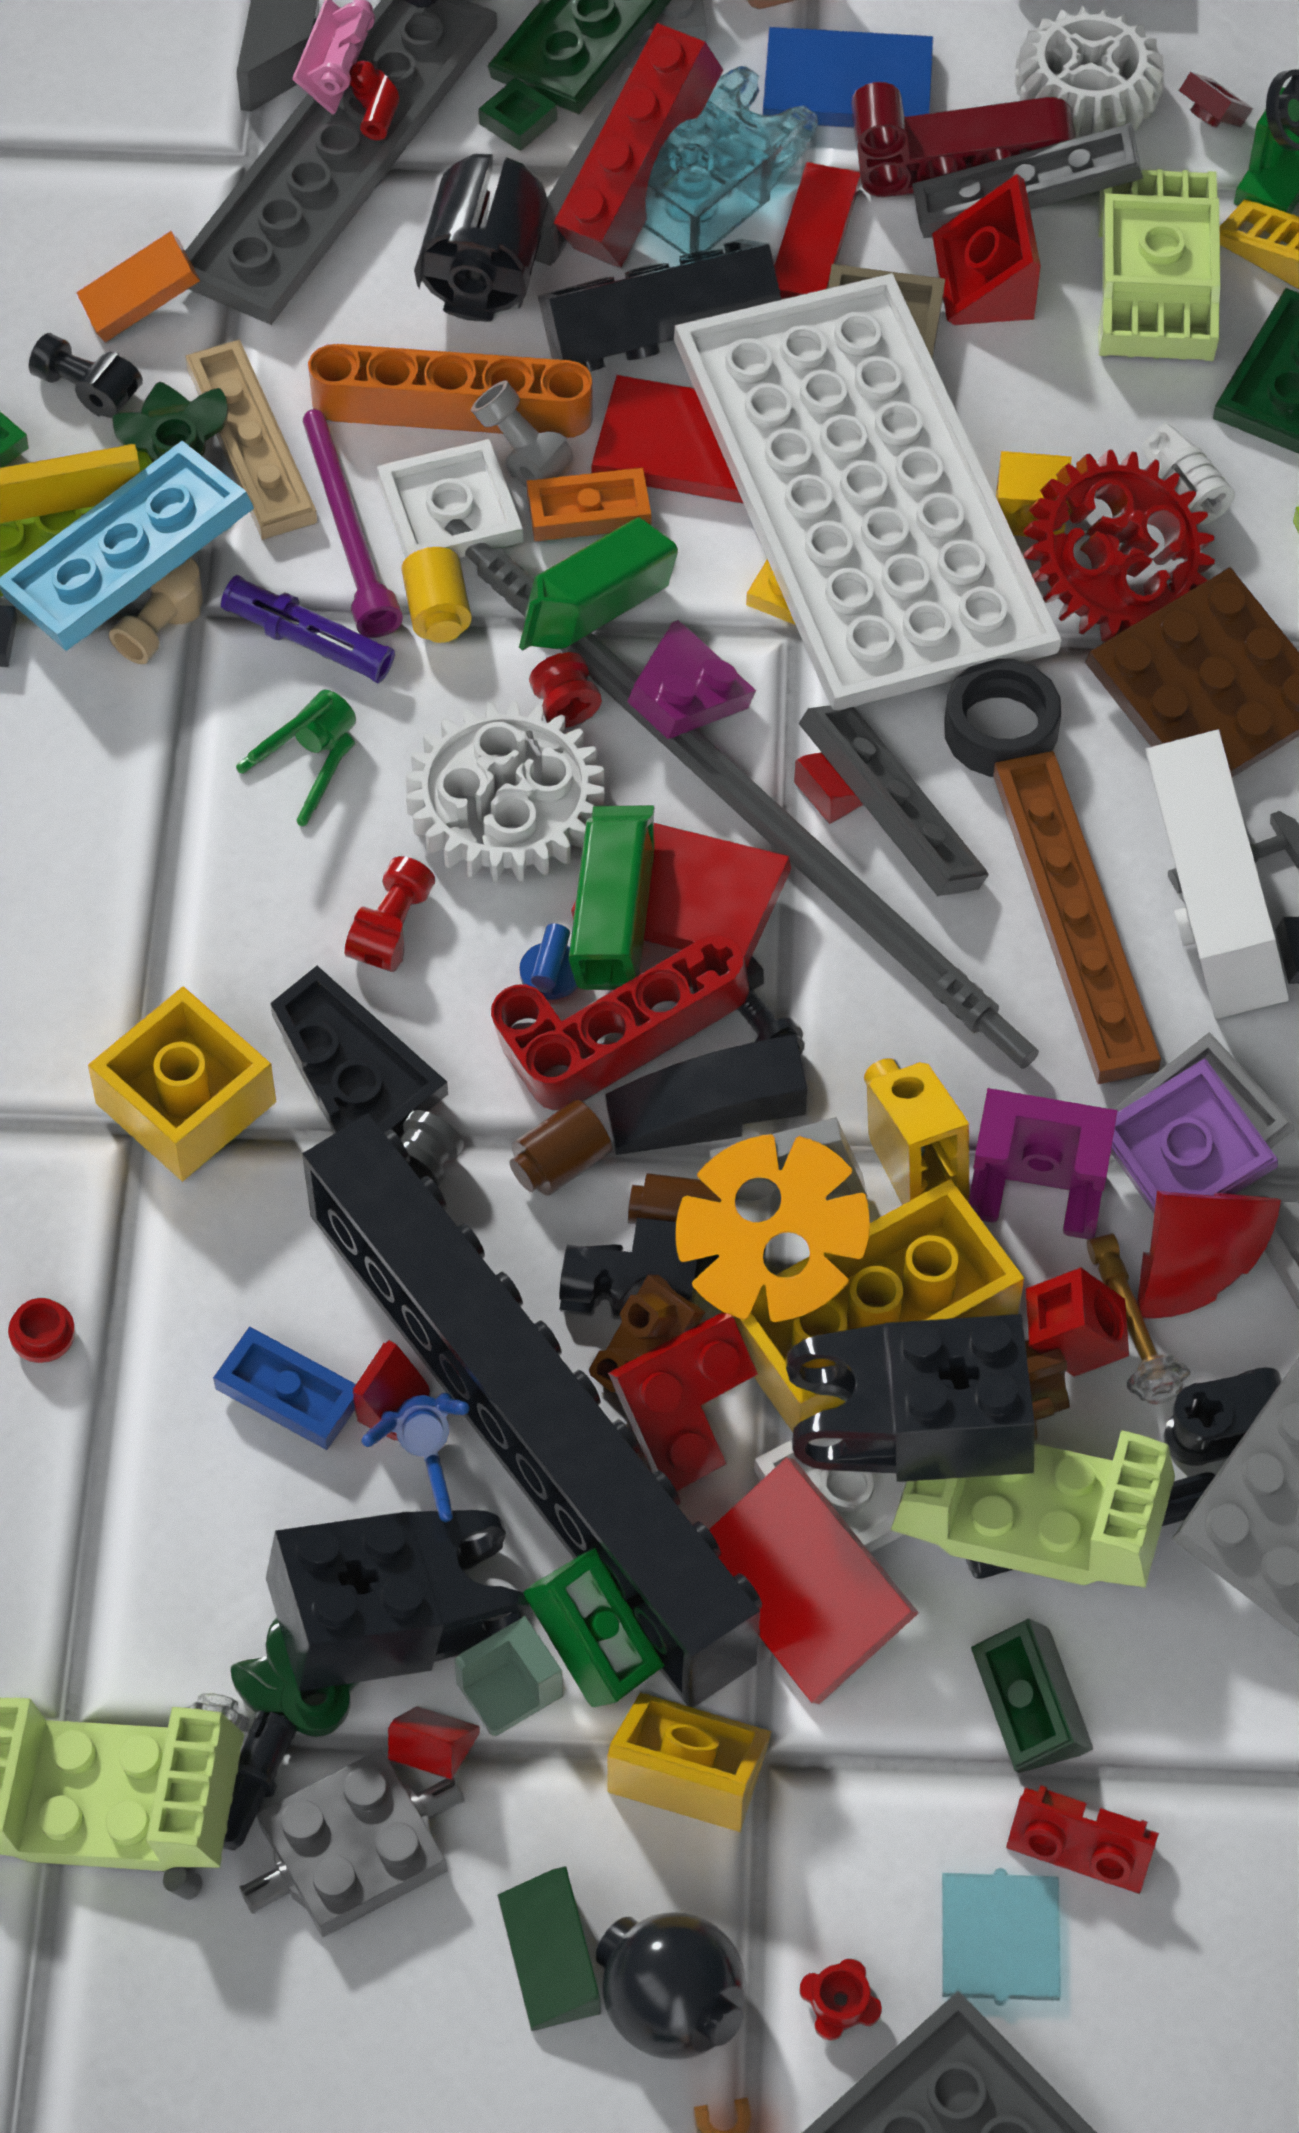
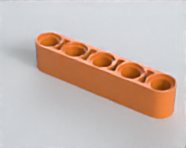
M328 344L313 352L308 361L312 408L320 410L326 420L333 422L503 434L498 425L484 427L471 412V408L484 392L505 380L508 381L520 397L516 410L538 433L549 431L560 433L566 438H573L584 434L590 428L593 420L592 375L585 366L570 360Z

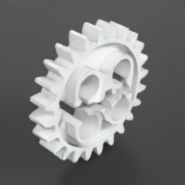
M512 701L507 714H499L493 702H487L485 717L477 718L466 707L463 709L462 725L457 726L452 721L444 718L441 720L442 738L431 734L423 736L424 752L412 753V772L406 773L407 813L413 817L414 834L416 836L425 835L426 851L429 854L444 849L446 867L450 868L464 859L467 861V877L473 878L482 866L490 867L493 882L499 881L504 868H512L514 875L520 882L525 879L526 866L534 864L538 871L545 876L549 874L548 858L554 856L559 861L568 864L571 862L570 844L583 848L586 820L592 816L593 806H605V788H603L604 769L603 766H597L596 747H584V731L581 728L565 734V716L559 715L549 723L543 721V706L537 705L529 716L520 715L518 701ZM528 739H532L534 746H538L539 752L542 753L543 783H554L556 785L542 786L535 782L534 761L530 758L526 759ZM505 754V756L502 757H493L491 755ZM468 795L476 799L477 821L480 823L484 821L483 844L477 843L476 837H473L469 829L467 799H457L454 797ZM507 825H519V826H521V827H518V828H515V829H514V828H505L504 826H507Z

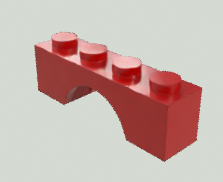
M656 23L553 222L573 249L622 268L647 220V186L653 165L663 144L681 123L689 119H699L723 72L722 66L705 41Z

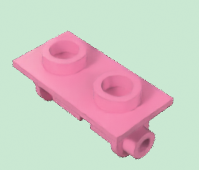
M332 0L324 1L292 78L293 81L331 114L336 113L343 93L350 84V68L356 63L367 37V31L373 27L375 22L373 7L366 0H354L352 3L341 8Z

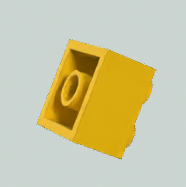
M184 986L88 1064L95 1103L182 1182L277 1102L271 1063Z

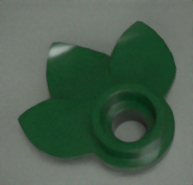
M158 382L145 399L141 413L128 412L113 415V429L117 440L122 445L135 444L136 450L148 453L152 462L156 461L181 441L203 457L206 450L205 441L220 432L227 422L228 405L226 396L221 388L206 391L190 402L172 387L163 382Z
M276 1617L269 1627L266 1638L267 1656L240 1661L231 1666V1679L235 1690L243 1702L255 1713L265 1711L268 1715L272 1712L284 1716V1718L296 1726L298 1732L307 1736L321 1737L334 1732L347 1718L351 1706L350 1691L359 1682L299 1692ZM321 1693L328 1696L319 1705H308L303 1701L305 1697L311 1694Z

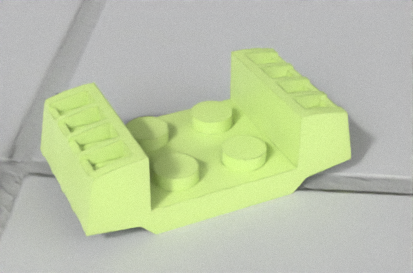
M1157 169V171L1142 170L1143 179L1101 190L1098 237H1103V300L1098 327L1099 356L1112 355L1132 358L1134 356L1153 357L1154 359L1178 358L1179 360L1200 359L1214 361L1219 341L1220 225L1216 171L1200 173L1188 172V170H1182V172L1163 171V169Z
M1121 1430L1113 1461L1034 1443V1473L906 1481L891 1530L937 1544L949 1555L1079 1585L1102 1581L1146 1588L1175 1479L1169 1446L1155 1439Z
M0 1698V1855L13 1856L34 1863L166 1871L173 1867L220 1868L244 1733L223 1713L209 1710L172 1707L167 1728L45 1720L31 1698Z

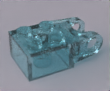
M747 66L734 68L719 78L702 112L696 119H689L681 123L670 134L653 165L646 192L647 220L643 227L683 255L699 250H704V252L710 251L770 200L771 190L803 156L815 135L818 123L817 114L805 106L789 108L776 115H760L749 110L759 93L758 78L760 76Z

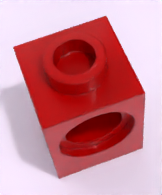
M1082 1267L1026 1288L1029 1346L1040 1354L1059 1348L1067 1360L1066 1372L1073 1377L1129 1357L1125 1298Z

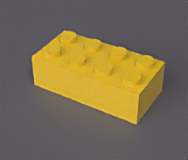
M948 1179L870 1223L868 1244L862 1259L824 1253V1256L848 1278L849 1282L833 1299L822 1307L798 1318L772 1322L769 1317L766 1287L763 1285L749 1318L746 1320L737 1317L733 1318L758 1375L754 1376L755 1380L793 1432V1428L799 1422L823 1410L833 1409L845 1403L844 1400L838 1397L819 1395L796 1387L789 1381L786 1370V1358L794 1345L804 1339L817 1335L891 1322L1018 1314L1024 1277L953 1181ZM809 1257L775 1276L792 1277L797 1275L806 1267ZM815 1359L806 1362L802 1366L821 1368L832 1366L836 1363L828 1359Z

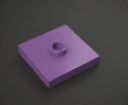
M1206 1058L1117 1112L1111 1154L1153 1214L1155 1212L1157 1191L1214 1196V1193L1236 1194L1278 1167L1277 1157Z

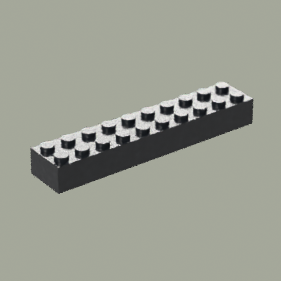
M368 1113L303 1152L302 1157L310 1217L444 1391L449 1393L452 1399L461 1400L469 1405V1412L464 1417L571 1556L575 1559L591 1549H596L600 1560L605 1564L621 1591L622 1597L628 1603L641 1629L663 1662L664 1667L660 1669L661 1673L684 1703L689 1707H695L756 1666L762 1602L753 1585L741 1573L734 1577L718 1558L721 1556V1551L709 1529L700 1521L692 1525L678 1507L680 1505L679 1495L668 1477L660 1470L651 1473L638 1456L640 1454V1447L630 1429L621 1420L617 1419L612 1423L599 1407L601 1403L600 1396L592 1381L582 1370L578 1369L573 1373L559 1356L562 1354V1351L554 1333L542 1320L533 1323L521 1308L523 1300L514 1282L506 1273L501 1271L495 1275L483 1259L485 1257L484 1249L473 1230L465 1223L457 1226L445 1211L447 1210V1203L436 1183L428 1176L420 1179L408 1164L410 1163L408 1151L398 1135L391 1129L383 1132Z

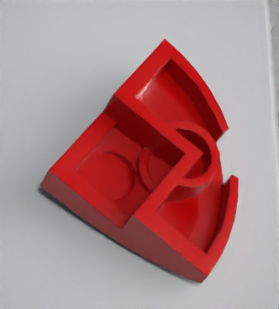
M1157 1191L1150 1252H1143L1137 1299L1142 1317L1154 1319L1173 1317L1204 1307L1217 1300V1294L1230 1286L1242 1274H1248L1258 1262L1269 1243L1278 1219L1281 1200L1278 1198L1214 1193V1196Z

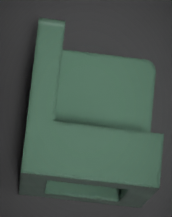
M526 1616L455 1658L457 1686L492 1736L500 1735L563 1697L562 1669Z

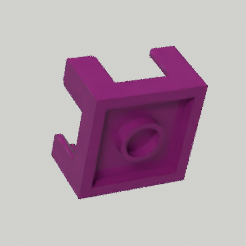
M987 1088L968 1203L982 1221L994 1223L999 1219L1006 1179L1069 1190L1063 1233L1067 1236L1082 1239L1094 1238L1102 1192H1104L1118 1110Z

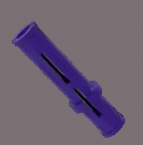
M235 575L228 582L222 594L221 608L223 610L233 612L263 627L266 636L280 641L286 638L320 654L324 658L358 672L378 684L384 680L391 669L395 657V650L393 648L379 644L340 623H336L300 606L299 599L289 593L284 592L279 596L247 581L240 575ZM266 607L280 615H283L285 618L295 621L299 624L296 625L294 623H291L270 611L268 612L264 610L263 608ZM317 633L327 636L345 646L352 648L353 650L350 651L340 645H337L317 635Z

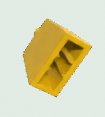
M892 1058L882 1059L873 1063L864 1074V1081L867 1085L868 1135L901 1204L909 1202L948 1179L953 1181L968 1201L969 1122L929 1064L919 1062L901 1069L898 1062ZM924 1146V1147H925V1153H924V1155L922 1156V1155H921V1147Z

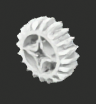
M1083 6L1075 16L1060 10L1055 21L1042 18L1037 30L1028 31L1027 38L1024 40L1016 57V94L1020 95L1021 101L1043 97H1057L1065 100L1070 105L1076 138L1080 135H1090L1131 123L1133 131H1137L1143 119L1151 118L1152 112L1156 108V103H1158L1159 97L1162 96L1165 67L1163 55L1158 53L1157 39L1146 37L1144 25L1129 27L1126 14L1114 19L1108 17L1105 8L1099 15L1088 14ZM1054 69L1059 74L1055 76L1051 70ZM1123 73L1128 80L1126 81L1120 74Z

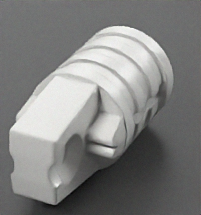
M1165 422L1141 445L1149 463L1155 459L1160 461L1159 478L1165 481L1170 475L1177 472L1180 477L1174 490L1179 495L1192 490L1196 492V496L1188 505V508L1191 512L1203 511L1208 513V517L1198 526L1206 525L1218 519L1231 506L1235 496L1232 487L1225 481L1221 473L1216 470V467L1207 458L1202 449L1196 447L1176 428ZM1210 499H1215L1217 504L1214 506Z

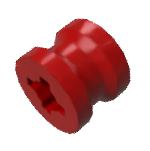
M564 652L555 654L540 662L531 671L529 684L534 695L539 699H543V715L547 723L555 717L563 715L565 716V728L573 727L591 718L600 708L602 703L601 694L597 686L592 681L587 680L589 675L588 666L584 658L578 653Z

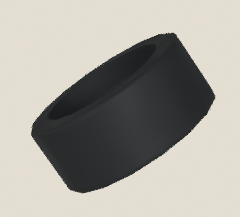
M995 659L973 665L956 677L947 695L944 719L945 740L953 756L968 769L993 777L995 762L1053 751L1058 741L1060 728L1061 697L1052 680L1035 666L1015 659ZM989 698H1009L1023 703L1032 710L1038 718V725L1027 735L1015 739H997L981 733L967 720V711L977 702Z

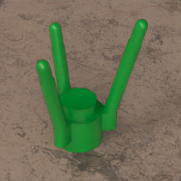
M323 689L295 718L251 750L247 757L236 765V770L241 774L246 773L294 736L310 752L320 753L322 750H329L330 753L296 820L299 826H306L341 759L355 745V741L348 734L356 724L355 712L339 694Z

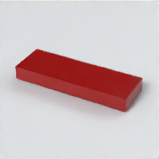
M806 162L774 265L781 300L828 289L832 264H837L860 187V172Z

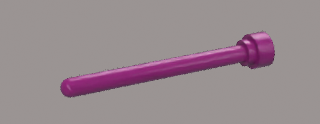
M308 410L303 416V426L357 589L354 594V601L351 604V613L357 631L368 638L389 635L398 629L403 621L397 596L385 585L379 583L326 418L320 410Z

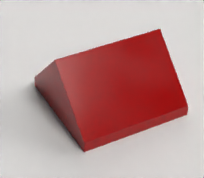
M1016 174L932 233L939 278L945 279L943 301L946 319L953 325L1034 320L1041 264L1025 180Z

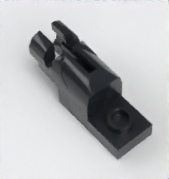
M637 1218L632 1252L623 1251L622 1245L617 1244L597 1246L567 1244L560 1280L559 1299L561 1302L559 1310L560 1312L592 1316L595 1313V1308L602 1300L606 1299L611 1306V1318L621 1320L620 1312L629 1296L637 1295L648 1275L661 1276L677 1294L694 1303L696 1290L692 1286L693 1280L719 1258V1255L681 1262L676 1247V1222ZM766 1245V1247H765V1249H764V1253H763L764 1264H766V1248H767V1245Z

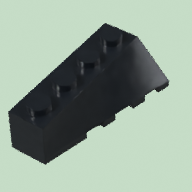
M738 239L724 243L725 254L723 249L705 252L704 250H699L679 256L680 265L669 267V263L649 264L626 272V279L615 281L614 277H603L538 295L552 359L579 362L591 372L605 367L604 357L624 352L627 360L650 357L660 353L659 343L674 340L675 325L781 300L770 244Z

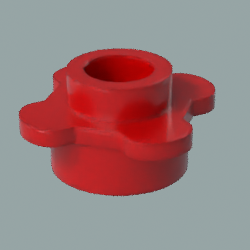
M845 1959L840 1964L828 1966L819 1974L809 1973L804 1976L800 1983V1997L811 2004L817 2018L814 2026L815 2031L825 2040H837L841 2037L844 2030L858 2024L873 2026L881 2017L882 2005L877 1998L870 1995L866 1968L855 1959ZM835 1995H845L847 2003L837 2005L834 2002Z

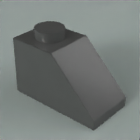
M251 0L236 70L241 111H253L297 85L292 78L320 13L319 0Z

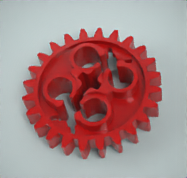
M1107 450L1099 458L1098 464L1090 453L1086 454L1076 463V468L1068 463L1056 474L1057 480L1051 478L1040 489L1044 498L1037 499L1029 508V512L1038 520H1033L1025 527L1023 534L1037 540L1038 543L1033 544L1023 553L1024 558L1040 561L1041 567L1032 577L1035 582L1047 581L1051 587L1043 596L1044 603L1060 599L1064 605L1058 619L1062 622L1073 613L1081 617L1079 633L1082 635L1097 624L1100 625L1102 642L1110 640L1117 634L1119 628L1120 632H1123L1206 582L1207 579L1200 573L1206 572L1215 564V559L1200 552V550L1206 548L1215 540L1214 535L1198 532L1197 526L1208 517V513L1190 511L1188 505L1195 498L1196 492L1192 490L1179 495L1174 489L1180 475L1176 472L1163 481L1158 477L1160 461L1157 459L1152 461L1143 470L1139 469L1137 452L1134 451L1126 456L1120 465L1113 450ZM1094 498L1108 504L1112 512V518L1102 516L1087 530L1086 535L1090 538L1081 545L1080 551L1085 553L1090 559L1092 566L1090 570L1078 564L1073 552L1074 545L1085 535L1083 529L1074 528L1067 535L1065 532L1055 535L1053 532L1062 528V525L1068 520L1073 524L1081 523L1096 509ZM1069 506L1071 508V511H1073L1070 515L1068 513ZM1147 524L1159 529L1164 537V549L1154 558L1149 557V555L1158 548L1159 543L1152 539L1148 533ZM1181 558L1184 559V562L1179 563L1170 573L1166 570H1159L1142 584L1144 596L1132 591L1127 583V575L1138 576L1152 561L1156 565H1164L1171 559L1173 561Z

